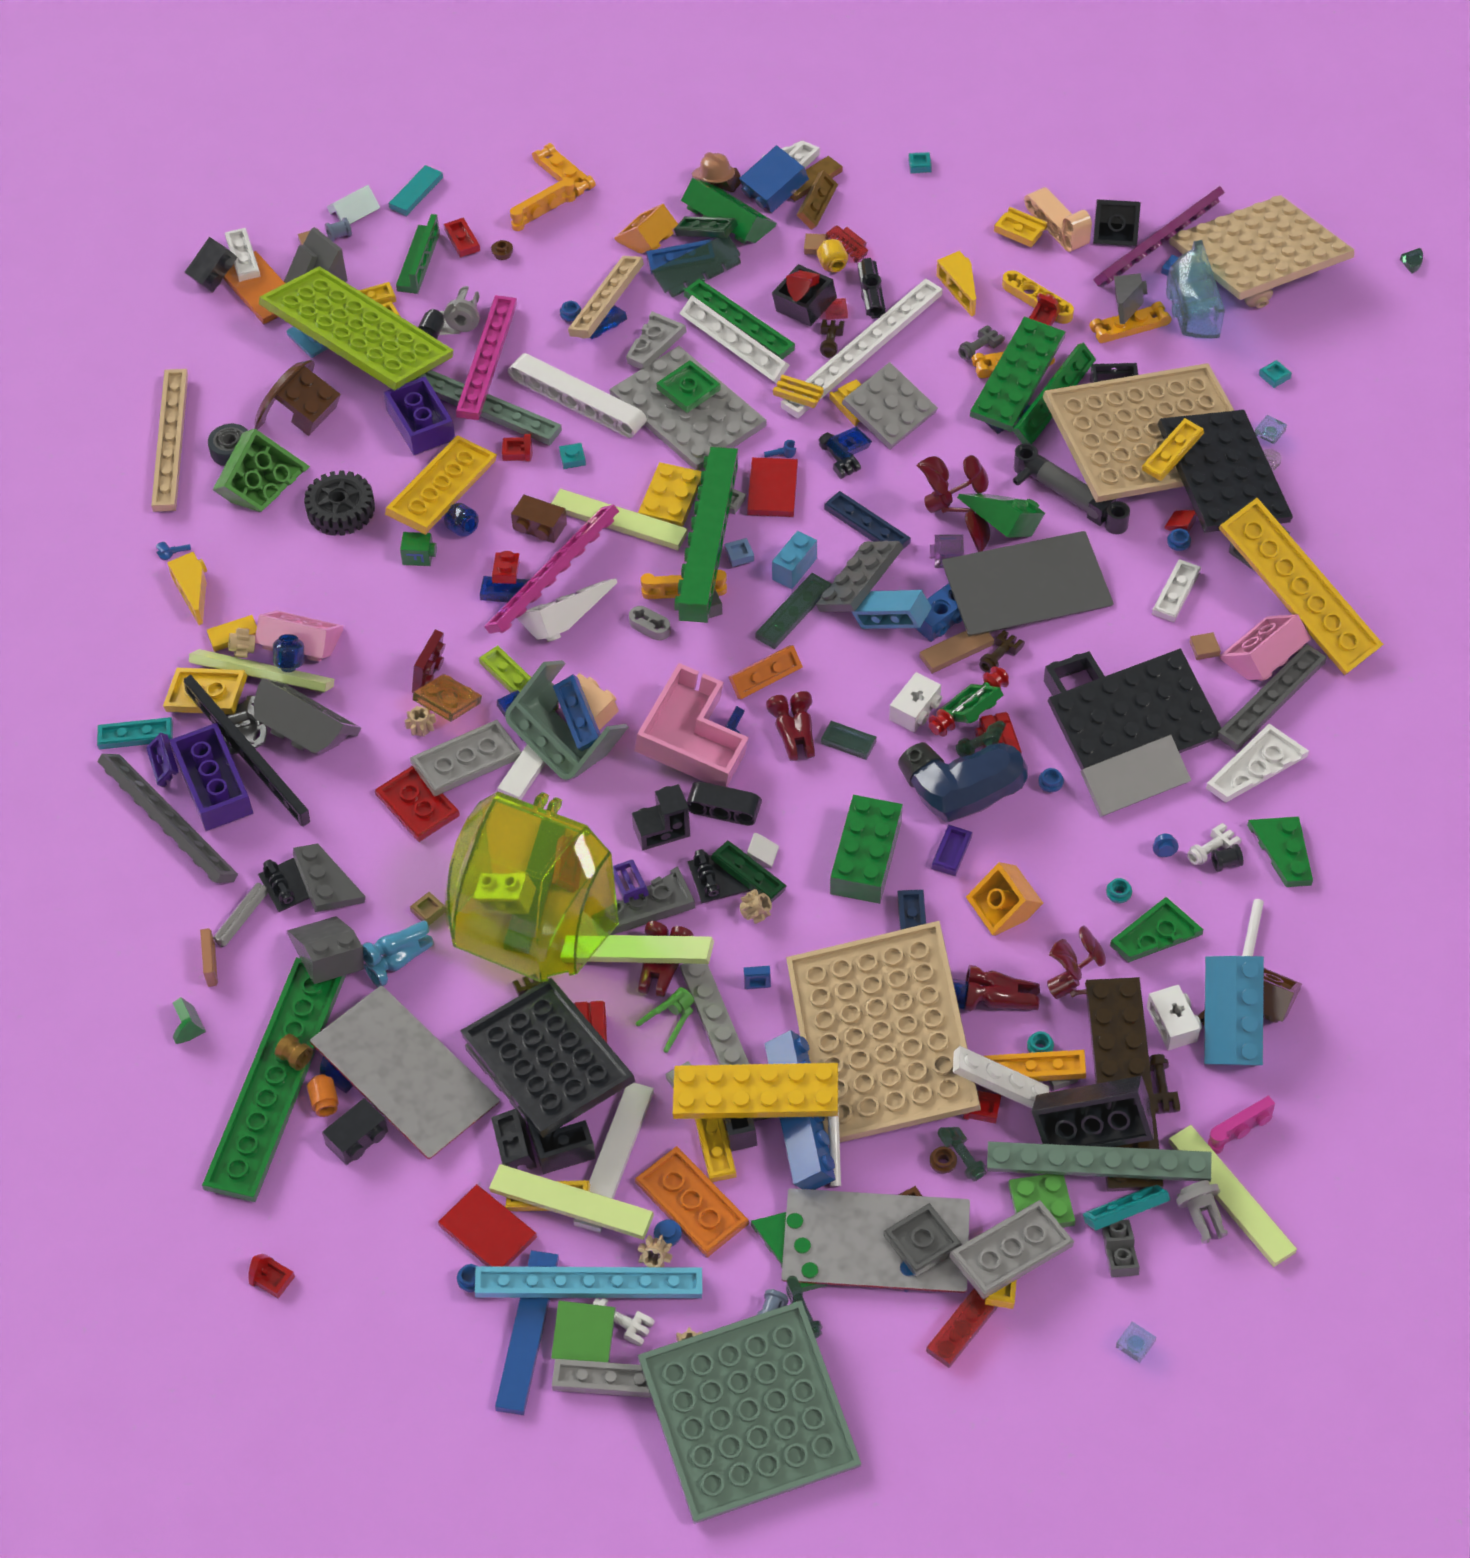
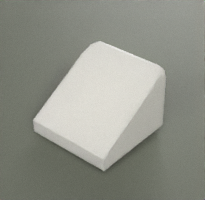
M754 833L747 855L761 866L772 868L779 845L758 833Z

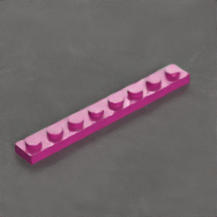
M495 295L456 409L457 418L479 420L517 306V298Z
M614 504L601 507L484 626L489 634L507 631L512 626L511 622L514 618L523 615L527 611L526 606L540 598L542 595L541 591L551 586L556 581V576L571 566L570 561L583 554L586 550L584 547L588 543L595 541L600 536L599 532L614 522L613 517L619 512Z

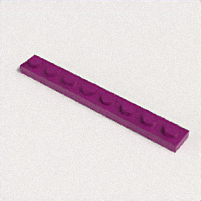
M1221 186L1217 187L1096 276L1093 280L1097 286L1103 282L1107 284L1112 282L1114 276H1118L1116 273L1119 270L1123 274L1133 266L1131 262L1134 259L1138 263L1148 255L1146 253L1148 249L1153 252L1162 245L1160 240L1164 238L1168 241L1177 234L1175 229L1179 227L1182 230L1192 223L1189 220L1190 218L1194 217L1196 220L1206 212L1204 210L1206 206L1211 209L1220 202L1218 198L1225 193Z

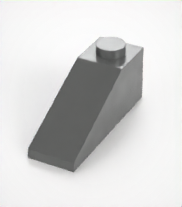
M1141 273L1114 276L1120 324H1125L1144 303L1143 294H1147L1146 281H1142Z

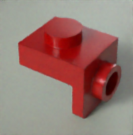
M1038 293V303L1029 318L1052 326L1060 312L1059 303L1050 294L1043 295Z

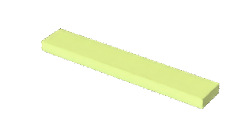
M559 489L551 503L565 508L566 515L588 521L601 507L611 505L564 489ZM617 506L616 508L619 512L613 517L614 522L606 527L675 550H679L688 534L687 528Z
M201 649L189 654V662L216 669L245 670L247 676L271 679L320 692H326L334 687L335 679Z
M565 935L559 957L562 961L709 964L714 940L712 937Z
M1192 1125L1169 1138L1168 1143L1174 1150L1211 1152V1182L1209 1184H1218L1220 1193L1214 1196L1215 1199L1273 1267L1296 1253L1297 1248Z
M499 1164L489 1187L492 1193L642 1240L645 1239L654 1217L653 1211Z

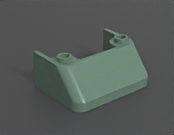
M563 660L548 661L540 665L508 707L505 719L507 724L560 778L565 780L574 779L607 756L629 726L627 724L607 726L591 747L584 751L578 750L568 724L554 711L559 701L552 681L566 663Z

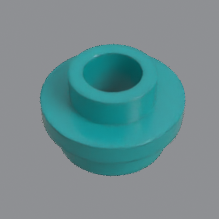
M1116 878L1107 885L1106 895L1115 903H1124L1131 898L1132 887L1127 880Z
M1038 1031L1028 1038L1027 1049L1030 1053L1052 1052L1054 1041L1048 1033ZM1037 1044H1042V1045H1044L1045 1047L1040 1048V1047H1037L1036 1045H1037Z

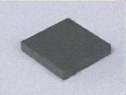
M930 1203L884 1230V1237L915 1277L948 1258L950 1251L962 1245Z

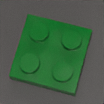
M691 360L656 383L657 390L686 413L721 390V384Z

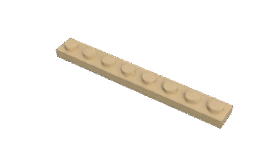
M187 369L164 370L151 503L153 512L176 511L188 386Z

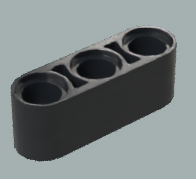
M697 781L692 784L686 802L689 812L750 826L755 824L762 799L752 792Z

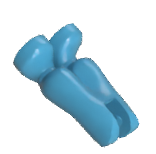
M426 921L418 922L401 931L379 938L375 944L366 942L362 945L363 961L366 962L364 968L369 978L377 987L387 984V970H400L412 959L434 945L433 938L426 935L429 932V925Z

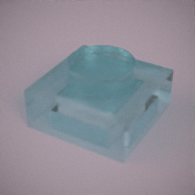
M1266 415L1255 428V434L1275 444L1286 431L1287 424Z
M1132 1321L1117 1341L1116 1348L1140 1363L1155 1343L1156 1336Z

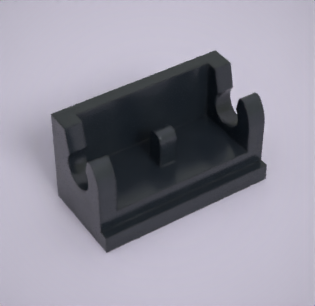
M516 1108L491 1117L502 1165L518 1169L517 1166L526 1165V1168L530 1170L537 1168L527 1124L518 1109Z

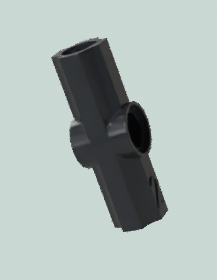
M863 258L857 264L862 289L861 297L864 300L866 315L872 319L880 318L886 312L881 288V277L878 273L876 261H873L871 258Z

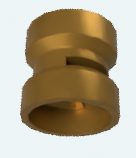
M287 1034L277 1044L275 1055L283 1061H289V1066L298 1071L303 1069L311 1060L313 1049L305 1043H299V1039L294 1035Z

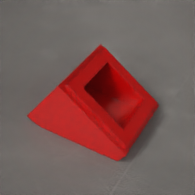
M1175 510L1166 523L1165 529L1170 531L1184 529L1189 533L1196 522L1197 515L1195 510Z

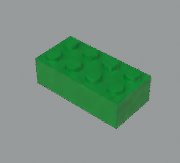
M859 795L852 796L830 876V894L878 904L881 903L902 823L903 804Z

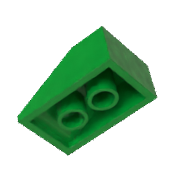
M959 494L957 497L1006 537H1032L1045 515V512L1039 508V504L1031 499L1026 500L991 494Z

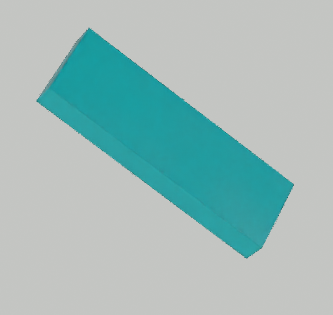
M425 165L389 202V209L407 216L443 179V172Z
M172 717L98 725V748L101 750L148 745L160 732L168 734L169 740L173 739Z
M1155 1185L1087 1211L1082 1215L1085 1223L1096 1231L1168 1202L1170 1197L1168 1191Z

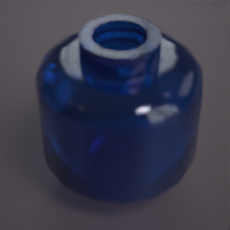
M463 503L453 504L444 516V524L447 529L461 537L471 535L478 527L479 517L477 512Z
M281 635L272 645L273 664L284 672H293L296 668L301 667L304 663V643L295 635Z

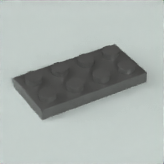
M866 541L862 543L855 555L848 560L841 573L834 578L830 587L822 593V597L815 604L820 612H855L903 550L900 541Z

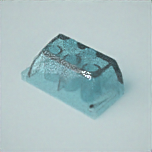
M1202 240L1193 241L1192 249L1180 256L1170 267L1166 281V295L1168 300L1172 301V314L1174 318L1177 317L1183 335L1198 339L1220 338L1225 309Z

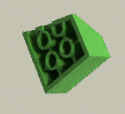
M254 428L242 433L213 491L231 503L262 512L288 485H291L310 466Z

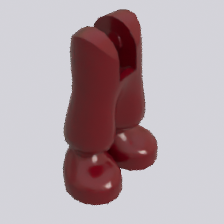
M807 691L797 692L790 698V708L794 717L789 715V705L786 696L775 695L766 702L768 712L777 718L775 725L783 740L790 761L798 760L796 745L803 744L806 759L815 757L812 720L810 714L807 713L813 700L811 694Z
M649 921L645 926V934L647 936H669L668 928L660 922ZM674 926L670 932V936H694L689 929L682 926ZM643 963L638 992L648 994L652 979L658 978L656 997H664L680 963Z
M975 965L968 966L964 1011L974 1010L980 1001H984L987 1007L995 1009H1039L1040 999L1037 996L1040 993L1039 983L1013 978L997 971L984 972Z

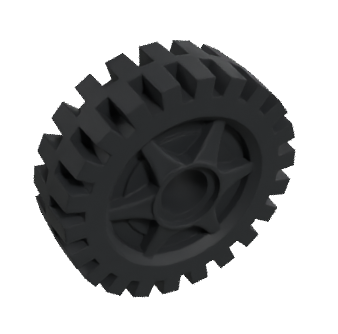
M339 470L338 475H335V471L330 472L329 477L323 474L321 475V480L318 478L313 480V484H310L308 491L305 492L304 503L308 519L315 529H321V532L327 534L328 531L333 536H336L337 532H339L340 536L345 535V531H349V534L355 533L354 528L361 530L363 528L362 523L367 525L369 518L372 519L373 512H375V501L371 485L368 484L365 478L362 479V476L358 473L354 476V472L348 471L347 475H345L344 470Z

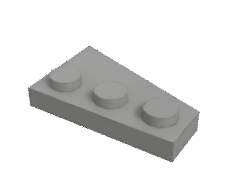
M652 311L649 315V322L644 324L641 329L642 334L640 338L635 340L626 356L627 363L639 369H645L687 332L686 326Z

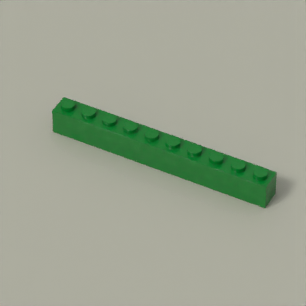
M710 447L709 456L704 457L705 471H701L700 482L702 486H698L697 493L699 501H695L694 515L696 516H692L691 530L693 532L688 534V546L690 548H685L684 560L687 563L682 564L681 578L683 580L678 582V594L680 596L675 597L674 609L679 611V621L708 623L738 470V449Z

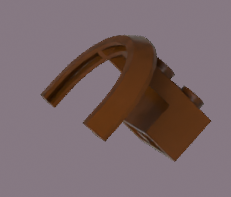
M312 360L298 362L290 367L270 389L257 411L254 428L258 430L265 423L272 404L277 400L294 413L291 423L309 436L337 407L341 394L313 373L315 363Z

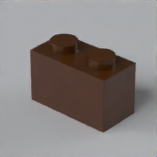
M523 494L511 513L514 530L552 543L556 542L567 524L565 508Z

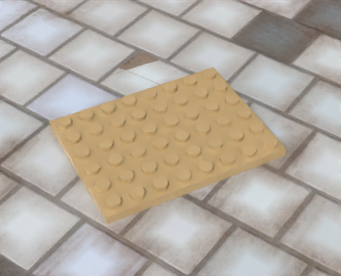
M1209 363L1046 390L1043 394V399L1096 502L1184 487L1176 466L1162 481L1142 471V465L1164 442L1157 425L1159 419L1234 411Z
M940 921L786 957L800 1036H803L809 1044L808 1055L810 1062L838 1063L840 1142L981 1110L976 1084L953 1073L954 1050L959 1046L966 1049L968 1047ZM825 1117L823 1123L825 1132L828 1135V1117Z

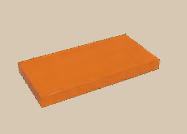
M254 251L261 277L239 282L233 264L223 279L263 324H266L278 318V316L259 305V298L282 286L285 282L259 253Z
M678 1146L635 1178V1183L670 1220L680 1225L681 1231L707 1258L749 1225V1219Z

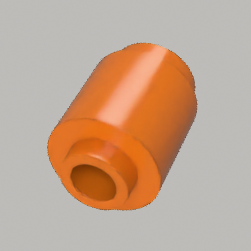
M326 1075L314 1076L307 1084L312 1109L320 1117L333 1115L337 1112L339 1104L334 1081Z

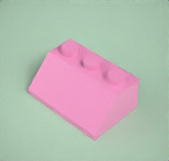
M273 611L259 615L255 643L263 645L262 648L266 650L276 651L278 648L285 650L287 655L299 656L300 653L308 655L307 659L322 661V658L331 656L344 626L282 611Z
M1298 614L1267 616L1219 657L1247 680L1263 681L1271 677L1272 672L1277 667L1285 665L1288 662V658L1298 653L1311 638Z

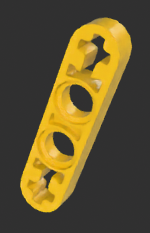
M1011 270L1003 274L1002 287L1005 291L1033 308L1038 303V293L1043 295L1050 294L1057 299L1060 307V312L1055 321L1066 324L1073 320L1074 307L1066 300L1017 271ZM1029 289L1033 290L1035 293L1027 294L1024 291Z

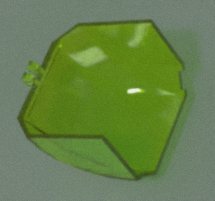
M496 792L480 801L467 817L451 855L446 880L445 915L452 945L539 982L548 981L550 976L567 972L569 976L578 974L619 924L612 854L587 825L557 814L563 801L560 798H553L546 810L543 808L548 802L549 795L544 792L537 795L533 805L504 793Z

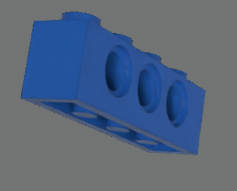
M949 583L927 599L932 608L921 627L915 628L930 642L937 637L943 636L953 625L963 621Z

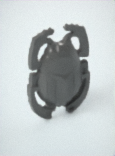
M247 696L243 703L237 705L235 714H229L227 717L253 747L258 748L265 744L267 728L266 725L254 718V706L252 704H254L255 696ZM258 732H260L259 738L256 739ZM223 736L230 754H238Z

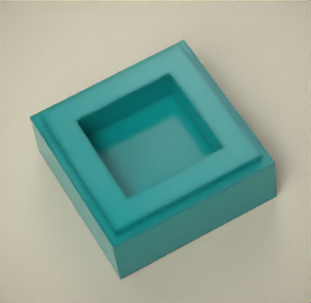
M930 152L908 154L910 174L931 172Z
M1278 360L1261 368L1259 371V376L1273 388L1291 379L1292 375Z

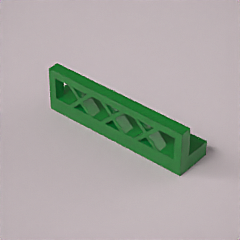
M437 214L430 215L427 226L418 225L396 284L398 292L419 293L440 235Z

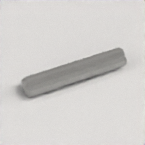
M260 883L254 885L214 935V940L218 945L224 947L228 944L268 894L266 886Z

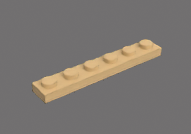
M621 257L568 328L571 337H591L644 265L642 257Z

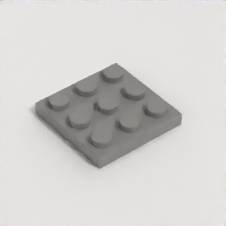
M890 362L846 396L842 402L889 449H892L935 414L938 409Z

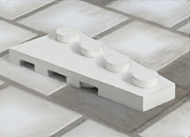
M1268 724L1207 782L1206 789L1226 803L1308 757L1309 750L1271 724Z

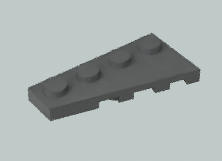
M678 866L670 870L671 874L664 878L659 876L653 879L651 885L647 886L648 896L644 897L643 894H639V899L637 900L630 897L628 903H624L623 900H615L589 914V920L595 935H614L645 925L649 921H657L694 909L695 901Z

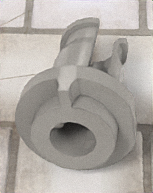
M464 286L459 290L456 300L449 302L444 311L446 323L454 330L460 332H468L475 329L480 319L476 308L480 298L479 292H475L473 300H465L469 289L468 286Z
M1208 1180L1196 1182L1181 1189L1176 1199L1179 1208L1188 1207L1195 1227L1201 1233L1202 1244L1209 1243L1211 1239L1201 1213L1203 1211H1208L1219 1239L1228 1235L1227 1230H1224L1222 1217L1214 1200V1196L1220 1193L1218 1184H1209Z

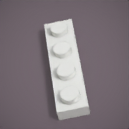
M962 1046L954 1050L953 1073L1029 1108H1033L1036 1095L1049 1093V1086Z

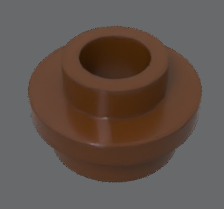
M500 240L492 245L491 251L496 259L507 260L511 257L513 246L509 241Z
M941 1146L931 1153L930 1165L938 1173H949L957 1165V1156L949 1147ZM945 1159L948 1163H940L939 1160Z

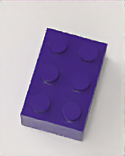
M426 376L408 382L396 390L390 389L384 392L387 412L413 455L450 442L455 438L453 420Z

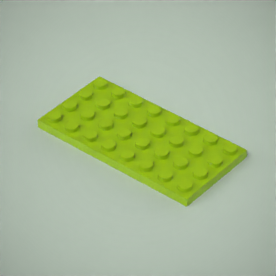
M320 266L259 298V305L393 390L402 387L404 384L453 357V349Z

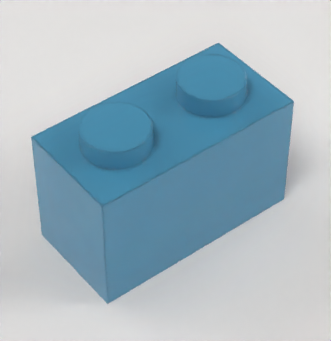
M796 531L772 561V580L793 589L817 559V540L800 531Z

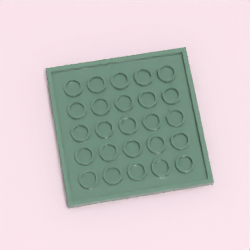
M802 1300L638 1355V1360L694 1524L861 1467L860 1458Z

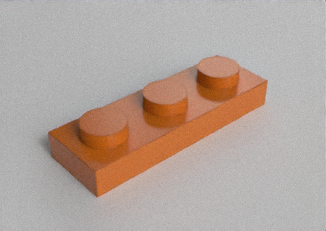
M789 645L728 678L737 698L743 699L803 668L794 645Z

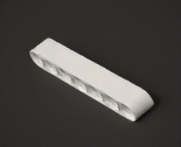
M523 353L508 368V374L517 383L625 437L632 438L647 421L645 414L640 409L529 354Z

